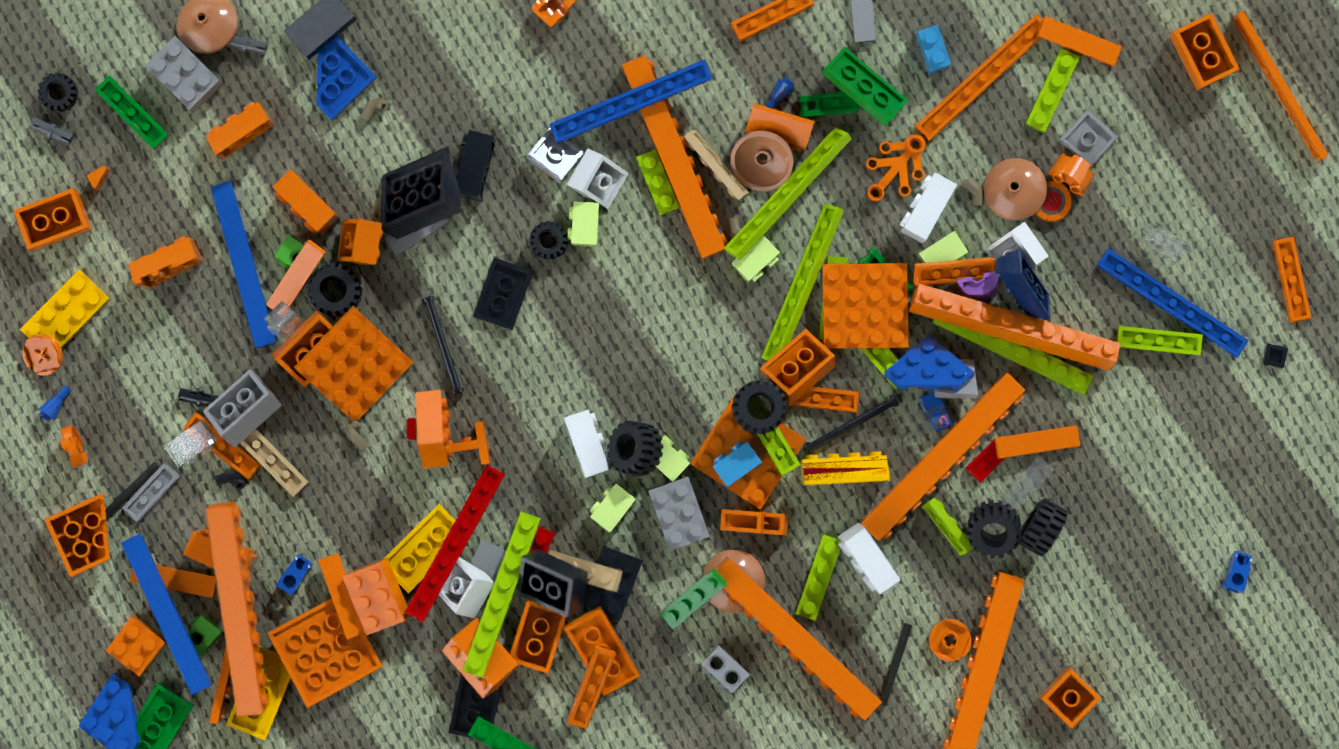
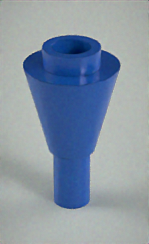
M786 77L783 80L778 78L771 99L765 107L774 109L778 103L795 91L792 88L795 84Z
M64 385L56 396H53L38 408L41 411L39 415L48 422L51 419L55 421L63 400L71 390Z

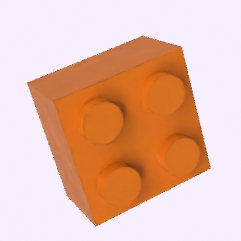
M344 219L337 261L356 265H376V261H378L380 256V250L378 249L379 241L383 236L382 223L363 219Z
M132 616L106 649V652L135 674L142 676L168 643L163 635L139 617Z
M1066 667L1038 696L1070 728H1073L1101 699L1070 667Z

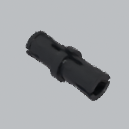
M180 388L178 401L196 404L197 407H208L219 396L205 393L202 390L198 392Z

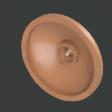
M189 0L178 15L177 33L181 42L193 52L210 54L220 51L232 41L237 32L238 15L236 9L229 0ZM202 16H205V19L203 21H200V18Z
M754 131L744 135L736 142L731 153L730 163L735 177L743 185L757 191H769L780 187L788 180L793 169L794 159L789 145L780 136L768 131ZM765 153L767 157L762 158L760 154Z
M1011 158L999 162L989 171L984 182V197L988 207L997 216L1006 220L1019 221L1033 216L1042 207L1047 195V184L1042 171L1032 162L1021 158ZM1016 183L1019 185V188L1017 190L1011 189V185Z
M725 550L716 554L709 560L702 574L703 577L728 556L763 590L765 587V575L760 563L752 555L741 550ZM724 588L708 600L719 610L729 613L742 612L741 610L744 608L739 602L735 605L726 597L728 592Z

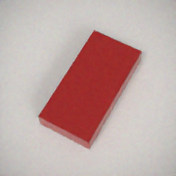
M995 439L965 467L979 483L1005 459L997 458Z

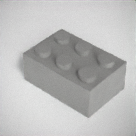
M176 36L145 65L193 113L223 85Z
M249 369L204 409L203 412L220 436L235 448L278 410L282 404L266 383Z
M689 477L649 490L670 551L710 537Z

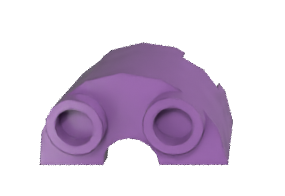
M995 271L985 273L980 281H975L972 277L957 280V289L961 296L983 303L994 298L999 288V279Z

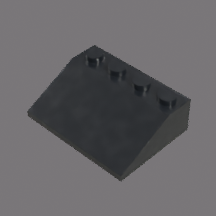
M442 148L382 175L381 229L396 239L460 213L461 193L447 148Z

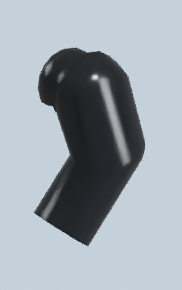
M234 470L215 476L218 486L229 482L236 489L241 490L246 485V479Z

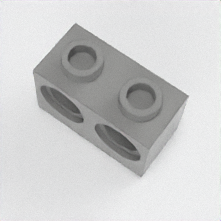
M719 644L701 662L704 666L702 671L710 678L714 675L719 680L717 685L725 692L729 690L733 693L750 675ZM714 657L722 660V666L718 669H714L710 665V661ZM729 672H735L738 675V679L734 683H729L726 681V675Z

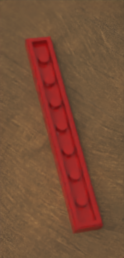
M488 464L485 466L406 608L405 614L422 623L424 622L503 480L504 473Z

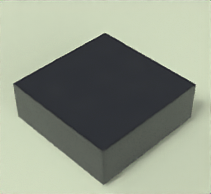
M1266 343L1262 364L1283 369L1288 348Z

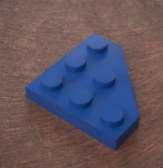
M338 36L317 53V106L332 121L377 78Z
M928 334L887 369L884 377L899 389H908V387H921V389L951 387V389H961L974 377L975 372Z
M112 673L78 726L108 749H137L140 745V737L137 735L136 723H138L136 708L133 705L132 684L117 673Z

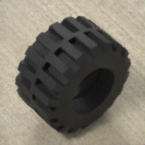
M330 263L329 265H322L320 269L317 268L314 275L310 276V283H307V295L310 298V303L316 310L330 317L344 316L352 306L357 308V303L362 298L360 279H358L354 271L342 264ZM332 278L342 279L347 287L344 298L336 303L329 302L323 295L325 283Z
M754 380L745 384L737 391L733 398L731 409H733L732 415L736 419V424L740 425L745 432L749 431L750 434L761 435L771 432L782 423L786 415L787 401L784 400V393H781L780 388L774 386L770 381ZM762 395L769 400L771 413L767 418L758 420L749 414L747 403L752 396Z
M624 421V423L618 424V428L613 429V435H610L608 439L610 442L607 444V449H609L607 456L610 458V464L620 473L636 476L649 475L650 472L656 469L655 466L659 465V459L663 455L661 453L663 449V444L661 443L662 436L658 435V429L650 424L635 421Z
M1046 498L1040 500L1028 516L1021 530V539L1018 544L1040 557L1045 555L1051 549L1063 529L1067 519V510Z
M989 500L988 504L984 501L980 504V507L976 506L974 512L970 513L968 520L967 536L970 539L969 544L971 547L974 546V551L977 553L981 551L984 557L990 555V558L995 559V556L998 555L999 558H1003L1005 553L1007 555L1011 554L1012 549L1015 550L1018 547L1021 539V519L1017 515L1016 509L1011 510L1010 504L1003 505V501L998 500V503H994V500ZM991 523H997L1006 530L1002 534L991 535L986 533L983 527Z

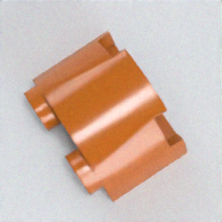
M537 0L531 9L535 15L552 29L555 24L558 25L570 12L571 6L577 0Z
M1065 153L1059 155L1048 172V175L1058 183L1066 182L1070 186V191L1083 197L1095 177V173H1092L1089 169L1091 165L1075 154L1073 157L1065 156Z

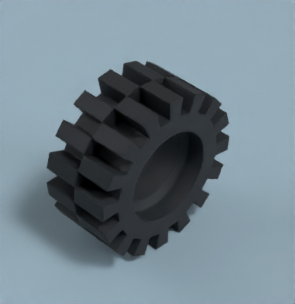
M55 72V74L50 73L48 77L44 76L42 78L44 80L42 83L39 82L40 89H37V93L40 96L38 98L48 109L55 112H64L65 109L69 110L71 105L74 106L76 104L74 101L78 99V88H76V83L67 75L60 74L59 72ZM55 85H63L66 90V94L61 100H54L51 97L50 92Z
M546 221L539 223L531 231L529 238L533 252L545 260H553L560 257L568 245L565 230L556 222ZM548 232L553 233L557 237L556 245L550 249L544 248L540 241L542 235Z

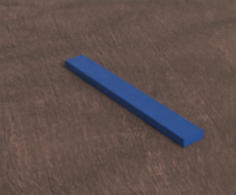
M704 59L552 122L549 125L557 144L709 82L713 78Z
M229 181L211 186L255 347L259 348L277 343L233 184Z
M1107 248L1097 263L1096 267L1192 330L1203 334V337L1235 358H1238L1248 343V339L1109 248Z
M139 533L122 542L121 545L191 694L195 695L212 686L142 534Z

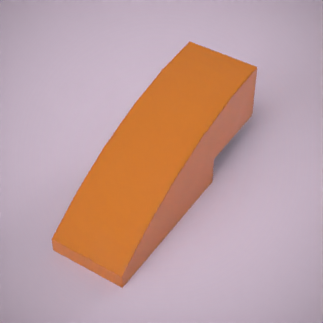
M721 510L720 530L788 535L789 514Z

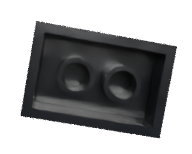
M472 130L468 131V135L464 134L461 147L464 149L463 155L458 156L456 167H458L456 179L461 197L481 202L496 144L494 136Z
M603 545L596 564L623 571L617 592L588 584L583 606L592 610L601 606L605 615L621 620L643 560Z
M536 549L522 556L517 594L568 618L583 610L588 572Z

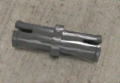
M234 36L233 42L226 46L240 49L244 53L249 51L265 56L267 50L259 49L258 47L267 48L268 42L251 40L248 36H244V38Z
M37 117L32 119L31 123L33 124L29 126V129L45 135L47 139H54L66 146L71 144L72 141L70 139L74 137V134L58 128L56 124H49Z

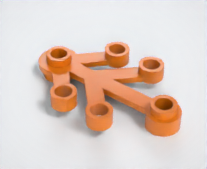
M917 134L911 135L905 142L890 143L884 141L879 146V151L882 154L887 155L891 151L905 150L900 157L883 159L871 157L867 160L866 167L869 170L871 169V171L879 167L892 166L878 184L871 185L867 190V196L871 201L877 202L883 198L884 189L898 172L900 180L899 195L902 197L910 195L911 187L908 183L906 162L911 156L914 166L911 174L912 178L915 181H920L924 178L925 173L922 169L921 153L925 150L926 142L922 136ZM912 142H918L919 147L917 149L912 148ZM887 144L890 148L889 151H883L882 145ZM869 161H875L876 167L871 168ZM915 171H920L922 177L916 178L914 176ZM907 187L909 190L908 194H903L901 188ZM872 190H878L879 196L873 197L871 194Z

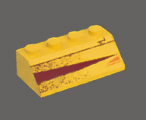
M881 451L869 452V456L860 457V452L848 453V457L839 458V454H827V458L818 459V455H806V459L801 460L802 485L890 481L887 455H881Z

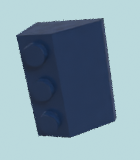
M1017 249L997 258L996 275L1000 280L1003 279L1007 292L1010 295L1013 294L1020 310L1023 309L1027 316L1043 320L1050 319L1049 293L1021 250Z

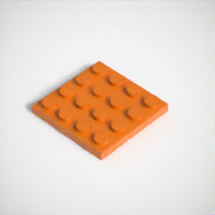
M907 263L822 265L823 345L826 348H908Z
M352 306L294 368L352 421H358L414 362L362 313Z
M732 398L690 464L761 510L782 476L757 434H750L749 431L745 432L740 425L736 424V419L732 415L733 409H731L733 404ZM780 423L778 428L796 456L806 439ZM742 441L743 444L748 442L762 463L727 487L712 467L716 464L713 460L723 453L726 456L732 453L731 447Z
M332 598L267 633L307 708L383 667L365 633L346 640Z

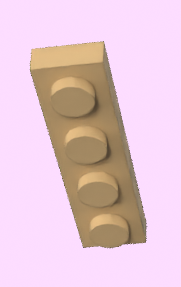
M695 129L689 131L684 136L687 140V146L692 151L696 150L701 156L700 161L714 171L713 175L720 183L723 182L727 186V192L731 197L740 200L749 193Z
M257 429L240 442L293 497L309 483Z
M549 550L548 554L587 571L588 584L617 592L623 571Z

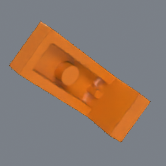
M484 422L475 423L477 440H474L473 436L461 438L460 443L453 444V441L449 440L452 453L479 448L481 465L491 464Z

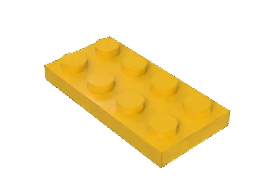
M79 269L20 330L28 338L37 334H46L55 339L62 349L110 298Z
M440 504L385 557H388L397 582L408 593L423 580L455 522V519Z
M259 645V653L263 655V665L261 668L262 673L266 675V686L264 687L265 694L269 696V706H267L263 714L237 716L235 703L226 725L262 740H267L291 677L278 653Z

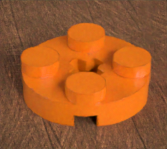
M69 425L60 429L63 438L60 440L63 450L69 452V460L72 467L76 468L87 464L86 451L83 452L81 446L83 442L76 428Z
M955 619L939 621L932 627L928 639L930 649L934 655L941 660L949 662L964 657L970 650L972 642L967 627ZM950 634H953V639L956 640L955 644L951 643L950 646H947L944 638L945 636L949 637Z

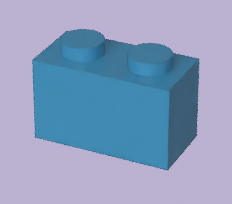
M938 25L918 31L915 36L929 75L948 69L951 66V62Z
M742 441L731 447L732 453L727 456L723 453L713 460L716 464L712 467L727 487L762 463L748 442L744 444Z

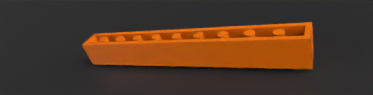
M645 55L622 64L631 90L656 80L653 75V71H656L651 59L647 60ZM668 99L641 109L640 112L703 260L725 251L724 247L728 243L724 233L719 234L717 226L720 225L715 213L711 214L709 206H712L707 194L703 195L700 187L704 185L700 176H695L692 169L696 167L691 155L687 157L685 148H688L684 137H679L677 129H679L678 122L675 117L671 118L668 111L671 109Z
M918 284L913 292L909 308L911 313L1110 371L1118 359L1121 343L923 284Z
M1005 373L874 507L860 524L865 527L876 541L879 542L881 539L885 541L893 533L890 529L895 524L900 526L907 518L905 514L910 509L914 511L922 503L920 501L921 497L924 494L929 496L936 489L934 484L939 479L943 481L951 473L949 469L954 463L958 466L966 457L963 454L968 449L972 451L980 443L978 439L983 434L987 436L995 428L993 423L998 418L1002 420L1010 412L1008 408L1012 404L1016 406L1024 398L1022 393L1025 389L1012 376Z
M237 502L211 504L206 508L237 716L263 714L267 706H269V696L265 694L266 675L262 673L261 668L263 665V655L259 653L258 648L260 635L256 632L255 628L257 615L255 611L253 612L252 608L254 595L249 588L251 575L250 571L246 568L248 556L246 549H243L244 530L240 529L239 522L241 520V510L237 508Z
M728 556L715 568L728 583L724 587L728 592L726 597L735 605L739 602L744 607L741 611L750 619L754 616L759 621L757 626L765 633L770 631L774 635L772 640L781 648L785 645L790 650L787 654L796 662L800 659L805 664L803 669L811 676L816 674L820 678L818 683L824 689L828 690L831 688L836 693L833 697L840 704L847 703L851 707L848 711L856 719L861 717L866 720L882 703L878 697Z
M999 571L997 575L994 574L990 586L993 587L991 595H987L985 600L986 614L985 616L982 615L978 627L981 628L979 636L976 635L973 641L974 655L968 658L966 668H969V672L962 679L960 688L963 689L961 697L958 696L954 707L957 709L956 716L951 717L949 723L951 733L949 738H945L942 749L976 748L1025 581L1023 578Z

